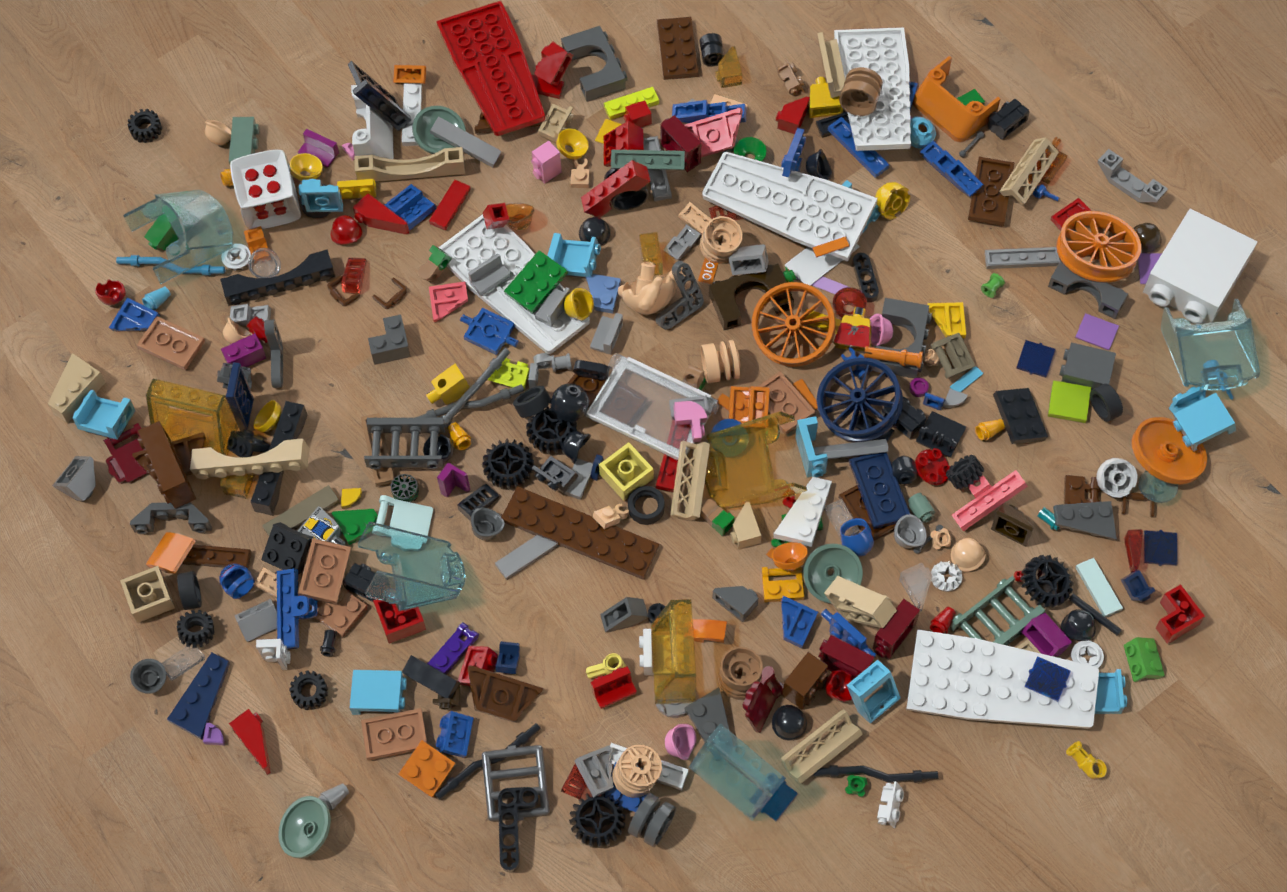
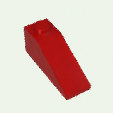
M369 193L353 206L354 217L359 223H364L368 227L406 235L409 233L408 223Z
M247 709L232 720L229 725L268 775L271 772L264 729L261 726L263 720L257 712L253 714Z

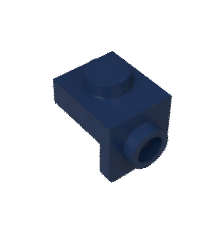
M1135 570L1121 579L1131 600L1146 601L1151 598L1150 594L1156 591L1154 587L1148 586L1140 570Z
M500 642L496 672L516 674L520 659L519 643Z

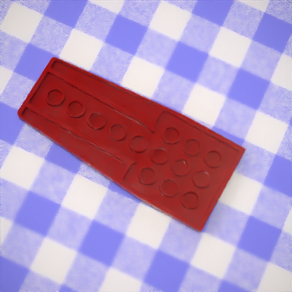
M502 1L436 21L455 67L495 136H501L545 120V113L520 40Z

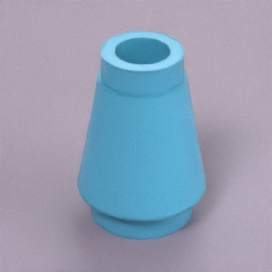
M164 286L145 294L142 302L144 306L156 310L171 296V293Z

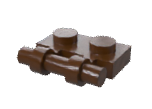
M1065 475L1064 504L1100 502L1098 500L1100 487L1097 484L1096 477H1091V483L1085 484L1084 476ZM1085 492L1090 493V500L1085 499Z

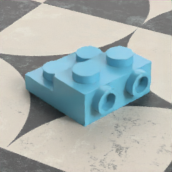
M316 179L302 180V184H299V195H302V205H305L307 212H343L344 205L339 186H322L321 180Z

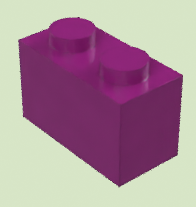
M255 333L221 348L226 363H240L241 367H249L266 359L264 350Z
M1046 613L1031 619L1021 631L1037 650L1044 655L1057 657L1072 643Z

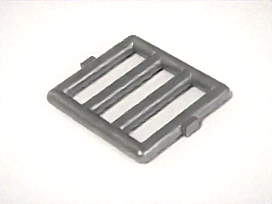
M514 745L507 746L508 749L485 751L482 753L489 821H499V813L495 812L494 800H498L500 791L493 792L492 780L535 774L538 775L539 787L532 788L540 795L541 807L518 810L519 821L524 820L523 818L549 814L544 753L541 745L518 748ZM535 754L537 766L491 771L490 759ZM527 793L524 795V797L534 796V794ZM506 794L503 799L514 798L511 794ZM506 815L503 820L514 819V816Z

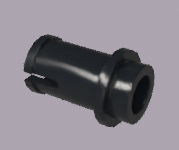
M325 630L323 645L320 647L323 656L331 657L336 652L334 647L337 632L334 630Z

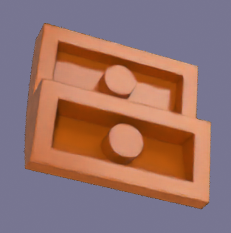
M731 386L728 419H735L744 426H767L770 388Z
M166 532L146 565L150 568L158 566L165 573L176 574L196 541L181 534Z

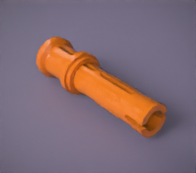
M865 347V352L871 353H864V358L897 362L901 366L911 365L921 369L923 352H907L906 349L899 352Z

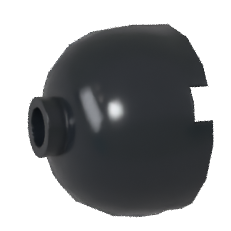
M572 383L563 384L553 393L550 402L551 411L553 412L554 410L559 419L572 422L578 421L580 417H585L588 411V395L579 385Z

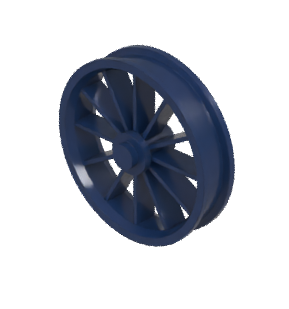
M853 358L833 367L822 379L817 392V407L825 425L833 434L847 441L864 442L882 436L895 425L903 408V393L897 377L887 365L871 358ZM866 369L861 388H858L853 371ZM871 370L881 373L866 388ZM851 372L855 389L851 390L839 378ZM886 378L893 384L892 386L874 391ZM836 382L850 395L829 392V390ZM895 392L894 402L875 399ZM826 397L846 400L828 407L825 406ZM871 405L892 409L886 417H883ZM846 408L833 422L827 416L829 413ZM868 409L882 420L871 428L865 411ZM853 412L849 430L839 427ZM862 412L867 429L854 431L858 414Z

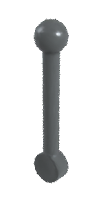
M982 131L977 132L976 138L964 150L959 152V156L965 157L966 152L979 139L984 137V133Z
M937 525L935 531H941L944 527ZM929 536L923 545L919 547H914V553L919 554L921 552V549L932 538Z

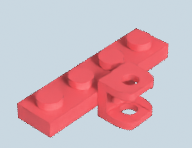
M1016 470L994 486H991L983 475L979 476L977 481L975 480L972 485H968L975 499L953 513L952 516L962 531H965L1028 486ZM976 482H981L979 486H975Z

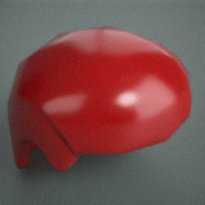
M108 279L105 284H97L95 293L103 304L111 306L118 304L124 299L126 290L120 281Z
M843 670L833 671L825 681L828 696L839 702L850 701L852 697L847 684L852 681V675Z

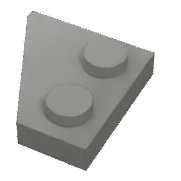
M610 745L578 757L574 761L593 798L613 788V778L611 777L612 763L609 761Z

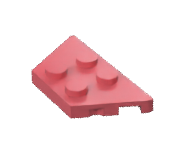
M741 108L685 125L702 143L701 158L734 148L743 113Z

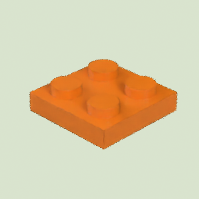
M421 740L398 775L433 798L456 763Z

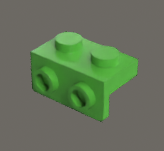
M1136 637L1124 644V650L1134 682L1144 678L1160 679L1165 676L1154 638Z

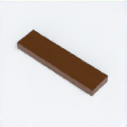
M193 545L182 564L224 568L230 564H239L248 569L252 552L250 549Z

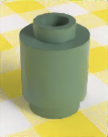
M917 493L909 498V507L921 522L926 523L933 519L935 510L926 496L922 495V493Z

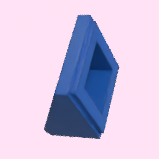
M927 392L923 404L941 410L945 398Z

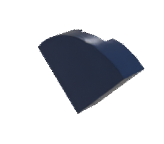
M596 455L590 479L596 481L599 479V464L604 461L603 456Z

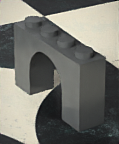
M601 26L561 38L562 48L574 55L572 60L585 56H597L606 62L605 67L599 72L580 78V89L586 102L626 89V81H628L625 71L621 70L619 58L614 56L615 51L612 44L609 45L608 35L606 31H602Z
M885 298L882 317L888 319L892 325L901 326L909 330L914 337V342L904 349L907 352L913 353L923 352L924 356L926 345L922 344L923 340H927L929 329L925 327L926 324H930L932 313H928L929 305ZM876 346V348H878V349L893 350V351H899V352H901L902 350H904V349H892V348H886V347ZM878 360L887 365L897 376L916 378L917 372L922 371L923 361L921 369H918L917 366H901L897 362Z

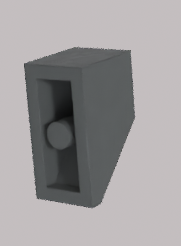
M744 586L715 588L712 594V598L742 622L758 606V595L752 589H747Z
M632 597L624 598L600 614L604 630L607 633L635 626L648 618L644 599Z

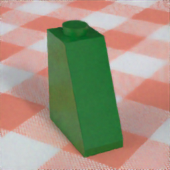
M169 202L144 237L149 241L148 245L155 250L159 248L166 251L199 222V219L188 210Z

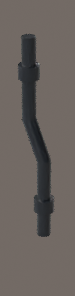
M535 723L527 731L517 735L516 740L508 746L516 745V748L521 745H526L530 741L529 739L541 729L540 726ZM507 757L490 759L491 765L501 762ZM482 759L471 763L455 778L451 777L446 782L447 784L435 793L437 799L441 800L449 792L455 791L460 787L459 784L473 772L483 768Z
M829 765V768H820L813 774L814 777L830 776V778H836L839 775L865 774L885 782L913 781L914 783H920L922 780L939 779L938 771L922 772L921 770H913L912 773L887 774L864 765L845 767Z

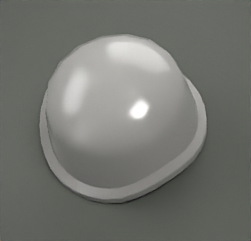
M909 514L902 516L897 521L894 539L899 546L913 548L925 543L926 530L918 517Z

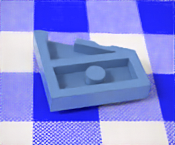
M597 274L586 277L589 291L593 297L595 311L613 314L621 279Z

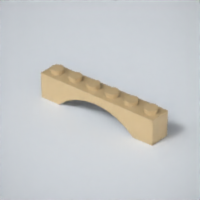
M462 147L444 148L430 156L410 160L387 159L373 154L354 156L357 180L373 179L376 182L465 174Z
M303 439L284 440L278 446L265 453L246 458L225 456L216 452L211 447L192 449L190 470L197 479H207L209 477L224 478L230 475L243 476L252 473L262 474L263 472L278 473L284 470L298 471L308 468L309 447Z

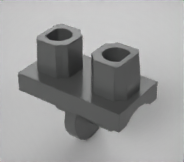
M223 363L221 370L217 371V382L223 383L222 388H228L232 364ZM242 367L251 389V368Z

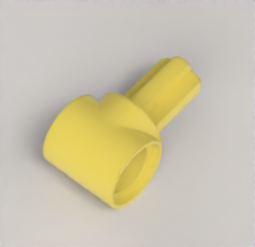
M611 653L603 659V663L587 667L586 673L588 678L592 679L608 675L617 668H624L626 664L618 654ZM615 663H619L617 667L612 668Z

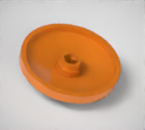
M1153 417L1143 421L1132 436V449L1141 466L1154 477L1167 483L1187 484L1195 481L1202 474L1207 464V454L1203 443L1197 445V450L1193 452L1191 447L1185 445L1182 439L1184 436L1182 432H1177L1173 425L1175 420Z

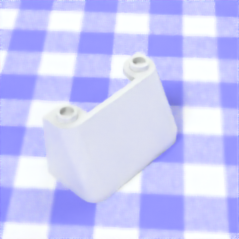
M351 85L357 117L362 116L367 124V129H359L353 133L352 145L355 156L373 154L382 158L394 159L393 126L355 96L352 90L357 85Z

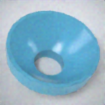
M924 117L910 119L911 146L925 148L934 141L936 136V129L933 123ZM918 125H925L927 132H921Z

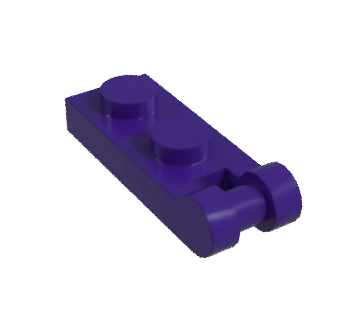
M462 622L455 633L427 664L447 674L465 654L468 647L473 645L479 634L474 630L471 631L468 625ZM463 635L467 637L465 641L460 639Z

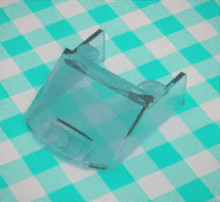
M202 190L155 194V199L123 215L130 230L135 231L165 214L179 240L171 243L166 248L168 260L152 268L160 284L233 248L234 245L233 229L226 211L214 197Z
M1234 299L1232 313L1228 315L1227 321L1191 325L1184 318L1173 319L1169 308L1164 307L1161 331L1184 386L1189 387V384L1200 386V390L1232 389L1246 385L1249 380L1259 377L1260 368L1251 318L1246 317L1239 299Z
M374 522L368 523L358 542L359 548L375 551L379 561L382 564L391 565L393 572L391 574L377 571L365 592L366 597L398 604L399 611L456 599L466 579L462 559L458 552L451 550L450 546L452 544L449 541Z

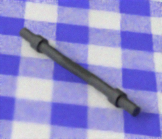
M504 348L496 359L493 358L490 361L489 367L464 393L446 415L443 414L442 417H444L446 427L452 423L453 417L493 372L499 370L502 366L501 363L511 353L507 348Z
M522 384L510 389L505 388L500 390L499 393L484 399L467 401L461 409L481 408L502 399L505 401L510 399L511 396L523 392L524 388ZM455 403L436 410H428L426 414L415 418L445 415Z

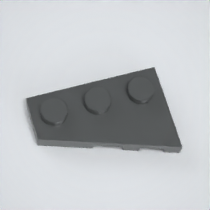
M1111 501L1053 506L1056 526L1090 533L1093 536L1105 537L1112 541L1117 540Z
M720 688L684 707L715 761L734 750Z

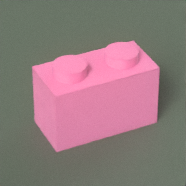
M550 141L532 151L533 174L537 179H541L545 184L562 173L560 152Z

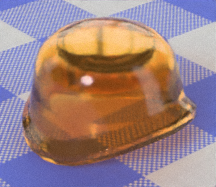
M510 203L506 205L510 219L507 223L512 229L523 230L531 225L535 211L533 206L523 203Z

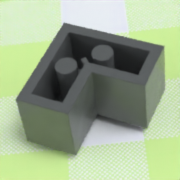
M401 314L383 318L386 334L368 338L374 365L411 357Z

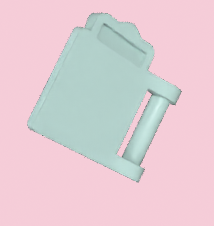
M381 495L377 522L373 526L372 532L378 535L391 536V544L403 550H419L421 544L427 541L433 508ZM388 505L394 506L389 529L384 527Z

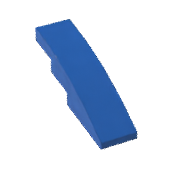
M707 100L673 104L672 116L675 115L681 122L692 123L741 108L743 113L740 123L746 122L747 107L745 103L727 106L726 102L708 104Z
M934 141L920 151V155L933 168L967 196L971 197L983 186L959 160L956 161Z

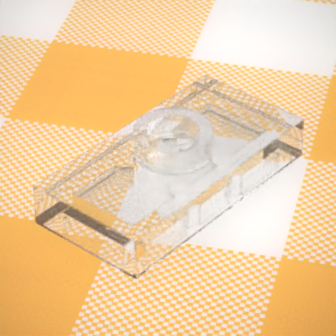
M842 499L824 506V510L840 539L841 526L853 519ZM856 525L850 527L844 535L853 536L859 534L860 531Z
M191 645L190 648L185 647L166 659L162 664L165 667L166 675L173 681L204 661L205 655L198 648H193V645Z

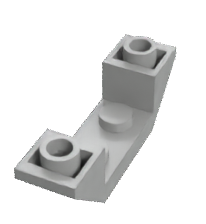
M1110 149L1097 162L1108 182L1137 202H1158L1168 191V188L1154 179L1147 185L1121 167L1123 158Z

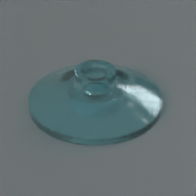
M1145 471L1139 479L1141 493L1153 502L1165 503L1172 500L1177 494L1178 484L1162 481L1151 475L1148 471Z

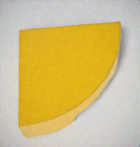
M361 488L342 489V509L350 508L351 505L360 499L362 494Z

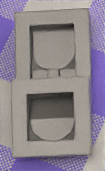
M686 224L678 236H674L663 251L679 261L693 248L702 236Z
M248 304L231 306L230 318L239 325L246 326L256 316L259 319L262 318L264 322L265 320H270L271 308L269 305L250 307Z

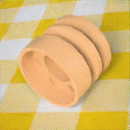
M719 216L709 221L700 239V250L704 257L713 263L728 262L729 257L737 251L742 241L740 225L735 220L724 216Z
M733 340L727 341V349L724 341H721L719 351L716 350L714 343L700 346L702 366L705 371L704 376L707 384L720 382L721 373H724L727 381L730 380V371L734 379L740 378V358Z
M645 745L628 747L621 754L612 773L613 782L617 790L631 798H639L646 795L653 788L662 771V762L659 755L652 748Z

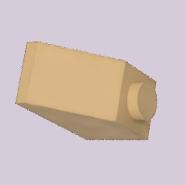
M750 502L744 504L733 524V532L730 533L733 544H737L738 550L761 544V533Z

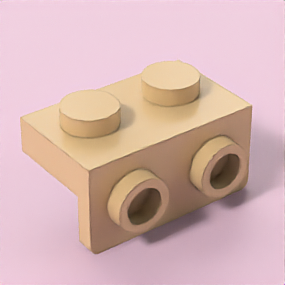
M552 104L538 130V135L556 142L560 132L567 129L565 128L567 123L570 124L574 117V114H572L573 107L569 106L568 110Z

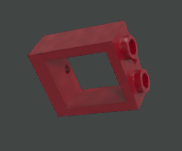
M675 115L665 119L660 124L661 146L666 151H685L684 170L688 173L701 164L702 143Z
M904 598L896 607L897 611L884 628H880L875 634L872 649L881 658L885 657L889 660L917 624L920 609Z
M830 635L828 641L824 639L819 648L818 658L828 665L827 670L831 672L843 670L852 675L851 680L855 679L874 662V656L833 635Z

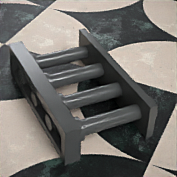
M444 417L367 418L366 425L368 431L373 434L372 456H364L367 468L427 467L429 469H437L438 467H444L442 455H437L438 434L445 433L446 429ZM382 433H392L391 456H379ZM411 433L410 456H399L400 434ZM421 433L431 434L429 455L418 456L419 434Z

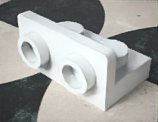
M281 639L256 640V648L263 660L267 662L278 661L282 670H287V664H290L291 656L290 652L287 651V646H284Z

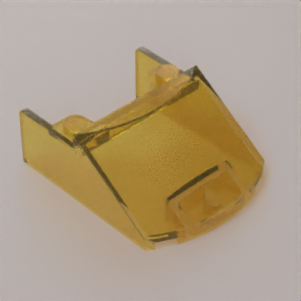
M780 411L706 436L710 447L705 484L710 497L715 500L719 507L722 509L743 507L746 502H750L751 506L778 502L779 499L807 491L806 486L796 483L788 484L783 479L774 480L768 444L776 442L780 436L779 425L795 421L794 416Z

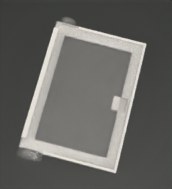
M615 353L608 365L612 372L587 411L586 417L678 460L681 442L686 441L693 444L694 442L692 441L691 424L675 425V420L671 419L669 400L707 395L710 415L717 413L719 405L717 404L718 400L712 398L711 395L637 360ZM686 447L685 454L687 455L690 448Z

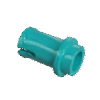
M1046 507L1038 513L1037 517L1050 525V529L1057 531L1060 528L1055 524L1054 514Z

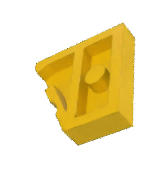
M963 302L927 303L929 305L928 312L932 313V318L945 337L960 333L962 339L966 338Z

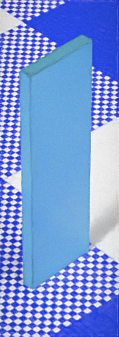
M975 366L952 384L950 388L962 392L982 376L983 372Z

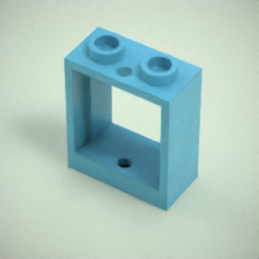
M879 660L875 661L847 684L857 712L870 724L901 699L891 671ZM881 685H883V688H881V689H880L878 692H876L872 697H870L866 702H864V699H865L867 696H869V695H870L873 691H875L878 687H880Z

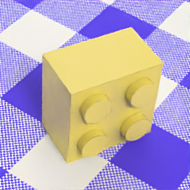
M629 442L599 464L601 477L623 501L629 498L633 490L645 486L654 479V469Z

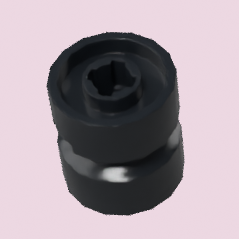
M717 33L703 35L699 43L704 65L713 67L722 64L725 60L724 50L722 49V37Z

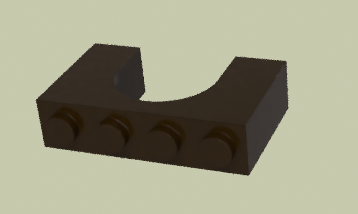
M779 264L768 265L766 272L735 275L729 279L715 281L709 285V296L723 330L741 325L742 316L735 301L736 296L746 289H758L766 293L775 286L787 283ZM790 291L789 294H790V300H791V305H792V309H793V307H794V298H793V296H792V294H791V291ZM787 292L773 298L784 312L790 310ZM770 301L775 313H781L774 303Z

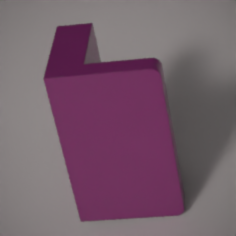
M306 129L303 133L305 143L299 149L298 154H312L320 159L324 167L328 168L339 154L337 142Z
M450 463L446 464L437 477L440 493L445 497L449 496L455 486L467 493L471 490L467 473Z

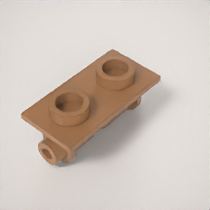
M785 58L786 64L778 66V73L782 80L786 81L784 84L789 94L794 96L798 94L799 90L805 93L802 87L805 84L800 75L798 77L796 75V72H798L793 62L789 63Z

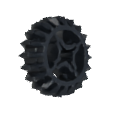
M547 406L541 412L528 418L526 435L529 437V443H533L535 449L539 447L541 453L546 449L548 454H550L551 450H554L557 454L558 449L562 450L565 438L571 432L577 431V422L559 419L557 413L554 410L552 412L551 408ZM544 422V425L537 431L538 426ZM567 427L565 433L560 437L559 433Z
M506 439L505 443H502L499 440L497 446L492 443V449L486 450L487 455L483 456L484 462L482 463L483 473L487 476L488 481H492L494 486L499 484V487L502 489L504 485H507V488L510 490L511 485L517 487L519 482L524 484L525 479L530 478L529 473H533V455L529 452L527 446L524 447L522 442L517 444V441L514 439L512 443H509V440ZM508 459H509V463H510V464H509V469H507V465H506V463H508Z
M1051 555L1034 557L1025 564V568L1021 572L1023 576L1020 580L1025 582L1021 587L1026 588L1025 595L1029 594L1031 596L1030 601L1036 600V606L1042 604L1044 608L1049 606L1053 608L1061 605L1070 597L1069 594L1073 591L1071 587L1074 582L1070 580L1073 575L1068 574L1069 568L1063 566L1064 562L1059 563L1058 557L1053 559Z
M586 793V800L580 797L578 799L580 805L574 804L573 808L576 811L570 812V816L573 818L569 820V823L574 825L571 831L576 833V839L582 838V844H586L589 841L591 848L594 846V842L597 843L598 848L602 847L601 842H605L609 846V839L615 842L617 840L616 835H622L620 828L625 827L623 820L626 819L625 814H621L624 808L618 807L619 800L611 802L612 795L605 798V793H603L601 797L596 796L593 798ZM593 806V810L590 814H586L585 817H581L582 814L588 808ZM600 806L607 807L613 814L601 811ZM596 812H598V817H600L598 828L597 822H595ZM614 822L609 830L602 833V828L605 825ZM582 825L594 828L595 834L586 831Z

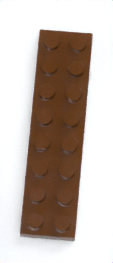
M519 486L516 487L501 517L504 523L556 542L564 548L644 580L659 548V543L617 526L604 529L592 516Z

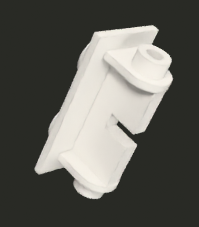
M896 781L894 784L886 783V786H883L881 802H885L887 805L879 806L877 816L879 824L886 825L888 822L893 828L896 827V822L899 821V806L904 798V791Z

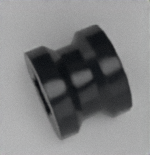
M655 603L649 607L648 620L652 626L662 627L668 621V610L661 603Z

